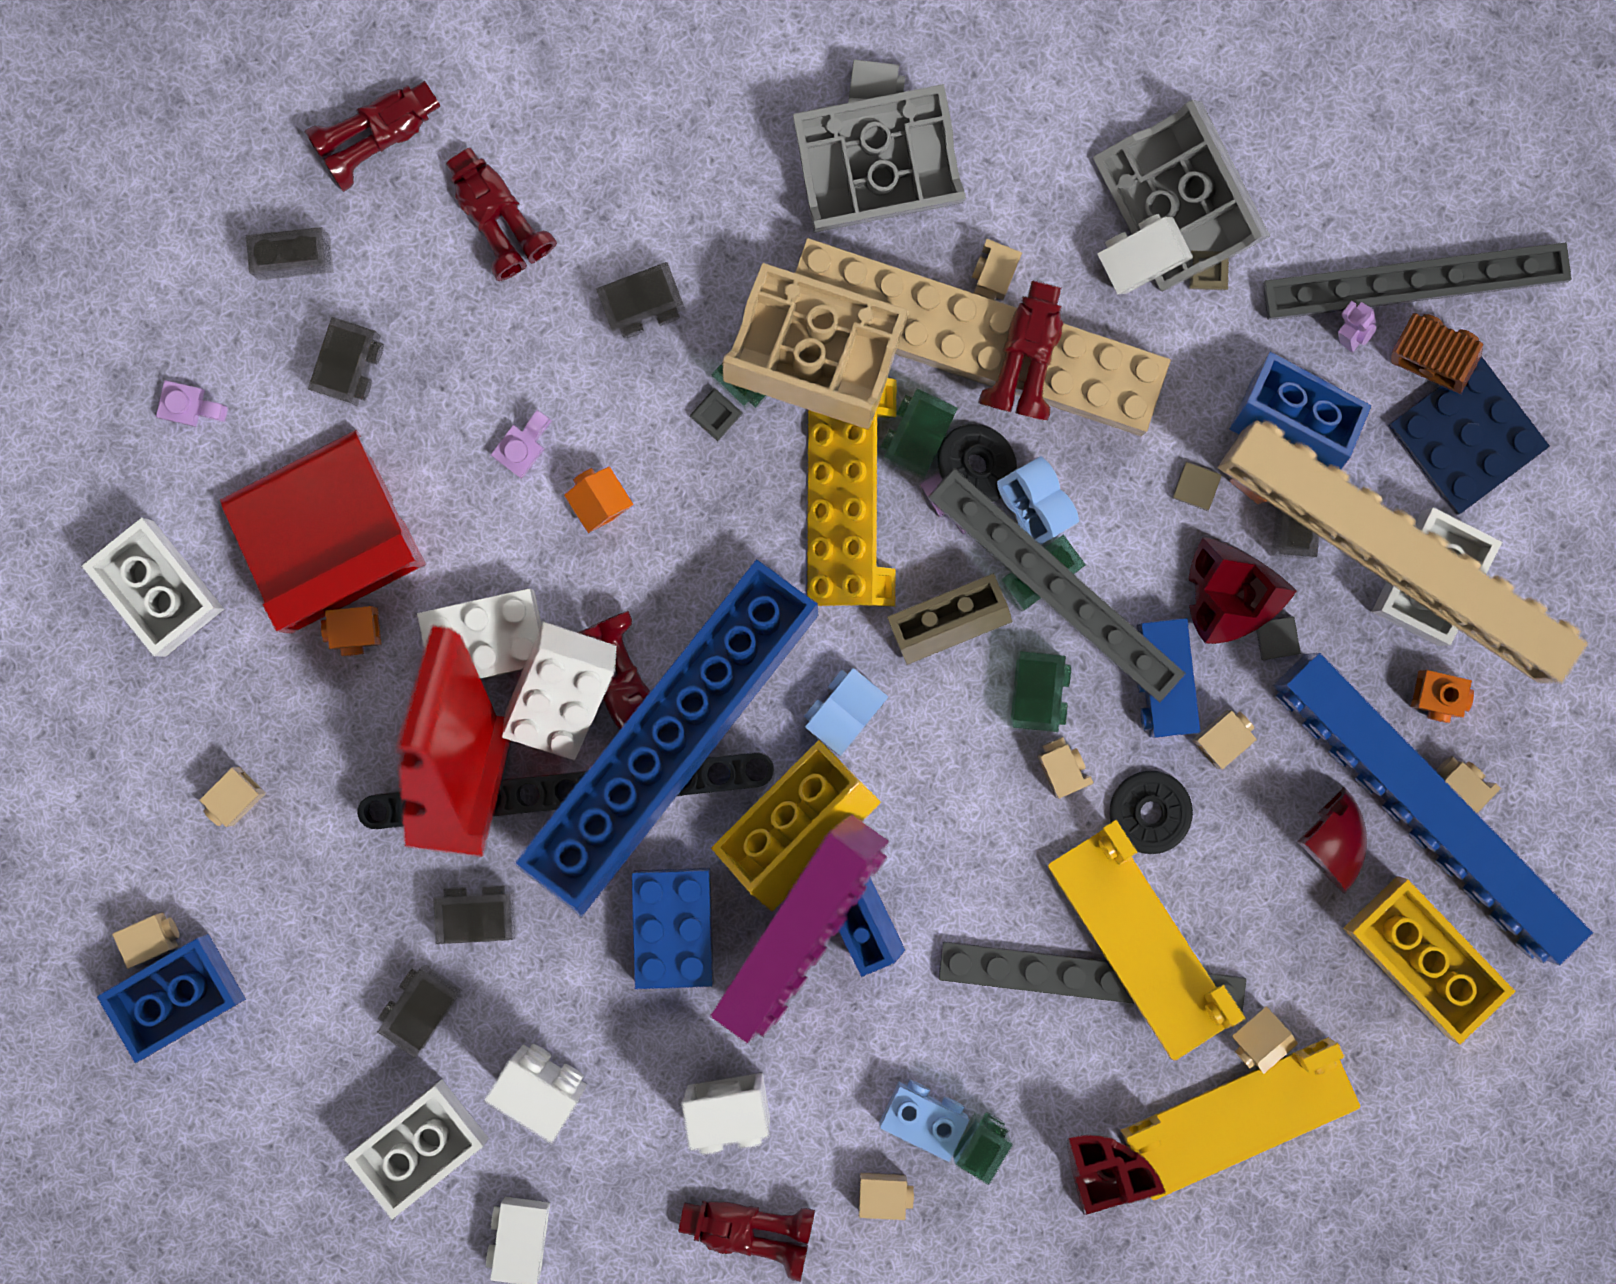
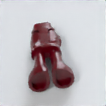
M423 81L412 89L406 85L403 87V90L400 88L391 91L370 104L357 108L356 112L358 114L330 127L315 125L304 132L342 192H345L354 185V169L372 155L380 151L383 152L395 143L408 141L419 132L423 122L429 120L427 115L441 106L427 83ZM370 127L371 135L342 151L334 153L342 143Z
M471 147L463 150L446 162L447 167L453 174L451 181L455 185V198L460 208L472 217L478 230L482 231L496 258L490 268L496 281L509 279L527 267L521 255L513 247L497 223L500 216L503 217L531 264L546 256L557 245V241L550 232L544 230L536 232L529 225L518 209L519 202L511 194L501 176L484 159H478Z
M1031 281L1028 296L1022 297V302L1017 307L1010 324L1007 341L1002 351L1006 352L1000 375L993 387L984 389L981 392L978 400L979 404L1007 412L1012 411L1018 377L1024 355H1026L1031 361L1015 413L1035 419L1049 420L1050 406L1043 399V388L1048 365H1051L1053 349L1057 346L1062 336L1063 321L1060 316L1062 306L1057 305L1061 287Z
M629 611L612 616L577 632L616 646L615 671L617 674L612 676L603 701L611 719L620 730L650 693L649 688L641 680L637 667L633 665L623 642V634L632 625Z
M702 1201L701 1206L684 1202L678 1232L693 1235L694 1241L699 1242L700 1240L701 1243L706 1245L708 1250H713L720 1254H731L734 1252L749 1257L754 1255L777 1261L784 1265L789 1279L801 1282L808 1249L806 1244L809 1243L815 1210L801 1208L793 1215H781L760 1212L759 1207H748L730 1202L713 1201L708 1203ZM753 1229L786 1235L801 1243L754 1236Z

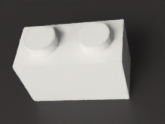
M1159 214L1153 215L1138 224L1140 228L1138 232L1130 236L1123 232L1105 242L1107 249L1097 254L1117 294H1126L1193 258L1173 217L1161 218Z
M505 1197L500 1207L494 1206L491 1229L497 1230L495 1245L489 1244L486 1257V1268H492L491 1281L513 1284H538L541 1275L550 1202Z

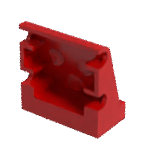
M354 430L220 499L224 513L264 600L262 605L276 632L292 634L326 616L325 611L341 609L426 565L409 529L397 513L392 502L393 498L373 459L366 452L359 438L361 436L358 430Z
M434 625L431 627L398 743V751H404L399 766L401 799L407 800L403 812L405 847L483 857L511 742L508 739L502 738L505 717L496 715L462 636L455 630L447 627Z

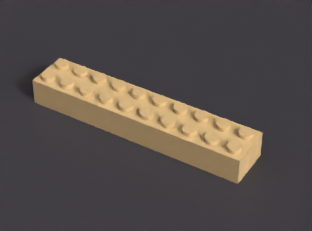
M809 238L806 239L795 272L796 274L909 310L895 353L896 355L991 387L995 385L1004 362L1006 352L1002 351L1007 341L1016 307ZM1063 323L1062 336L1057 346L1053 349L1051 365H1048L1043 399L1051 407L1138 436H1143L1148 430L1171 359ZM1026 355L1023 358L1015 395L1018 396L1022 393L1031 361Z
M1256 421L1242 430L1217 467L1218 469L1537 683H1562L1588 645V642L1579 637L1581 631L1565 620L1560 619L1556 622L1545 613L1548 609L1538 601L1529 597L1523 600L1512 591L1515 587L1511 583L1496 575L1493 578L1489 577L1479 570L1482 565L1477 560L1464 553L1458 556L1446 547L1449 543L1438 534L1431 531L1425 534L1413 525L1416 521L1411 516L1398 509L1392 512L1380 504L1383 499L1377 493L1366 487H1362L1359 490L1348 482L1350 479L1349 475L1333 465H1329L1326 468L1315 460L1317 454L1303 444L1297 443L1294 446L1283 439L1284 432L1268 421H1264L1261 424Z

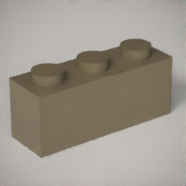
M994 573L887 617L907 665L1013 622L1007 602Z

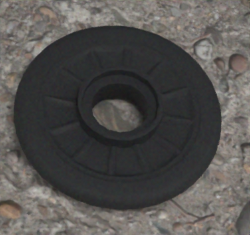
M967 424L957 427L947 434L939 447L937 462L942 479L955 468L992 502L1001 498L997 481L1017 470L1016 457L1009 442L999 432L984 425ZM970 455H978L984 459L986 463L985 472H976L970 467Z
M1143 771L1131 775L1118 786L1111 799L1109 816L1111 823L1115 820L1118 821L1137 852L1159 854L1176 847L1185 838L1192 823L1193 807L1187 790L1177 779L1159 771ZM1150 801L1158 803L1162 811L1160 819L1155 823H1147L1141 817V808Z

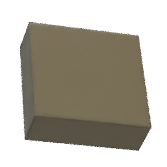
M1191 250L1193 265L1199 263V258L1208 259L1222 251ZM1229 258L1190 277L1189 289L1228 290Z
M1185 462L1172 499L1209 511L1222 475Z

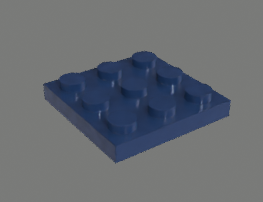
M1482 356L1461 394L1439 386L1388 425L1456 515L1463 513L1550 447Z

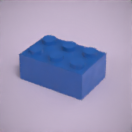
M1269 352L1253 376L1229 430L1240 435L1243 429L1258 421L1262 424L1264 421H1268L1284 432L1282 438L1295 446L1297 443H1300L1317 454L1315 460L1326 468L1329 465H1333L1342 470L1352 456L1372 405L1282 357Z
M711 868L634 870L632 872L635 989L712 987L714 983Z
M209 934L194 939L97 996L135 1064L246 1000Z

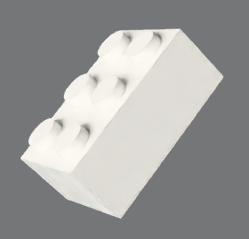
M1434 507L1423 510L1414 526L1425 534L1431 531L1444 538L1449 543L1446 548L1456 555L1460 556L1461 553H1464L1477 560L1482 565L1479 570L1487 574L1502 544L1501 541ZM1387 581L1371 611L1437 646L1451 645L1458 632L1457 628Z
M140 518L82 565V568L153 656L166 657L224 610L223 606L154 521Z
M532 589L417 613L424 649L426 648L432 625L455 630L462 636L481 680L522 671L542 626L535 591Z
M543 622L506 708L502 738L575 760L614 674L616 646Z
M523 1044L508 1062L485 1102L552 1143L588 1084L581 1081L584 1075L572 1066L564 1064L560 1068L549 1061L551 1054L535 1044L528 1048Z
M763 1073L687 1086L682 1106L690 1150L699 1149L700 1154H711L722 1151L725 1144L737 1142L740 1148L753 1147L762 1144V1138L769 1136L770 1113Z
M441 1079L353 1149L344 1160L389 1217L393 1219L480 1150L489 1138Z

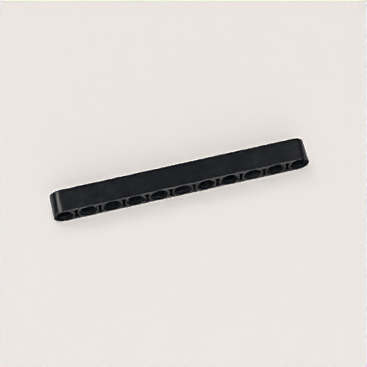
M762 752L707 757L692 776L690 785L683 788L677 796L764 786L771 780L774 774L773 761ZM752 759H761L767 764L768 773L761 780H754L747 775L746 766ZM723 763L729 768L730 778L726 783L716 784L710 780L708 773L712 764ZM587 771L501 780L499 789L501 803L498 808L494 809L493 817L557 810L564 801L558 794L560 782L570 780L577 785ZM525 784H532L539 791V799L534 805H527L521 800L520 790ZM401 791L368 796L358 806L357 815L359 821L369 829L403 827V812L407 800L401 799ZM374 801H379L386 807V817L381 822L373 820L370 816L369 808Z

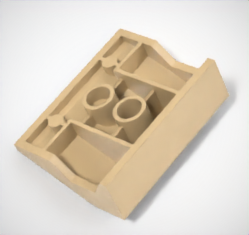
M762 263L747 300L742 325L732 350L725 355L723 360V382L869 429L880 402L909 310Z

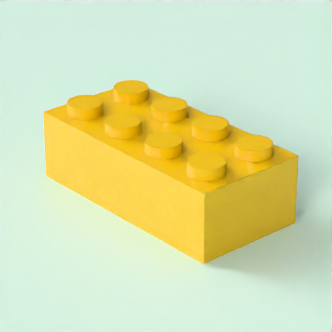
M818 740L711 849L748 892L773 912L788 897L828 833L850 815H854L863 821L881 801L835 754Z
M1396 876L1342 928L1448 1039L1459 1045L1516 992L1409 879Z

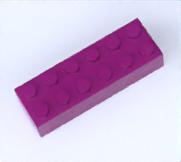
M850 815L830 831L710 1017L746 1044L757 1034L764 1037L772 1025H776L788 1009L786 1003L792 995L795 996L806 982L808 977L805 974L812 965L815 966L826 952L828 947L825 944L832 935L835 936L847 920L845 916L852 905L855 906L867 889L865 883L872 875H876L888 856L883 851L890 841L854 815Z

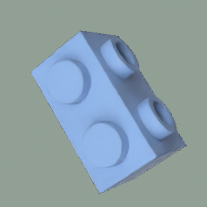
M909 1080L907 1085L898 1082L879 1121L880 1129L950 1162L969 1122L968 1115L963 1113L964 1106L948 1097H944L942 1102L928 1096L930 1089L913 1080Z

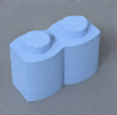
M1038 457L997 481L999 493L1007 507L1016 514L1018 525L1040 545L1079 522L1078 513L1073 502L1060 489L1055 471L1043 457Z
M854 668L848 674L841 670L828 686L833 693L825 703L817 699L803 716L809 721L804 728L839 756L843 754L888 698L884 692Z

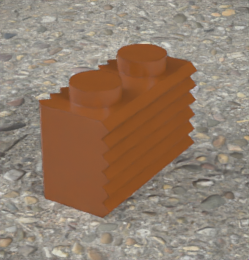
M1413 313L1392 350L1391 363L1461 394L1480 361L1484 344L1470 331L1460 329L1458 332H1455L1453 329H1448L1444 326V323L1433 315L1424 314L1419 316L1417 313Z

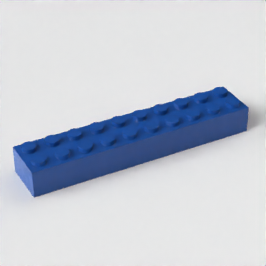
M756 559L515 862L516 866L582 918L819 616L818 603Z
M1320 652L1304 654L1272 685L1279 692L1275 696L1278 702L1289 712L1295 710L1306 719L1302 726L1315 739L1319 740L1322 738L1332 746L1328 751L1330 755L1343 767L1349 765L1359 774L1355 780L1365 791L1371 795L1375 792L1386 801L1382 808L1395 821L1399 822L1402 820L1412 828L1408 833L1409 836L1423 849L1428 847L1439 856L1435 862L1445 873L1451 877L1456 875L1466 883L1462 890L1475 903L1480 904L1482 902L1493 911L1488 915L1489 918L1504 932L1509 930L1516 935L1519 940L1515 944L1530 959L1536 957L1542 963L1548 961L1561 965L1593 934L1582 920Z

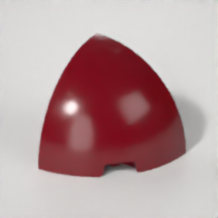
M1203 537L1191 563L1189 581L1195 584V604L1189 605L1193 624L1205 644L1225 643L1254 632L1274 618L1297 592L1290 583L1261 561L1235 547L1210 538Z
M1343 787L1318 812L1321 818L1297 842L1323 867V873L1345 894L1354 884L1362 869L1367 849V832L1364 818L1357 802L1350 792Z
M1097 1135L1075 1136L1067 1139L1071 1170L1084 1215L1166 1193L1163 1183L1152 1165L1140 1153L1133 1151L1126 1145L1117 1142L1115 1139Z

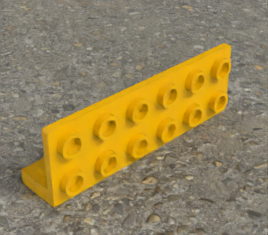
M887 378L869 429L808 410L807 596L818 603V606L865 605L895 607L896 569L876 567L877 417H896V379Z
M1115 820L1091 838L1049 863L1048 869L1170 1059L1175 1061L1224 1029L1235 1026L1244 1020L1245 1017L1225 986L1216 987L1133 860L1132 856L1137 851L1118 821Z
M1327 1037L1281 1058L1264 1074L1258 1068L1121 1129L1120 1131L1127 1146L1133 1151L1140 1153L1152 1165L1163 1183L1166 1193L1151 1197V1199L1157 1200L1358 1110L1360 1103L1340 1059L1345 1057L1339 1043Z

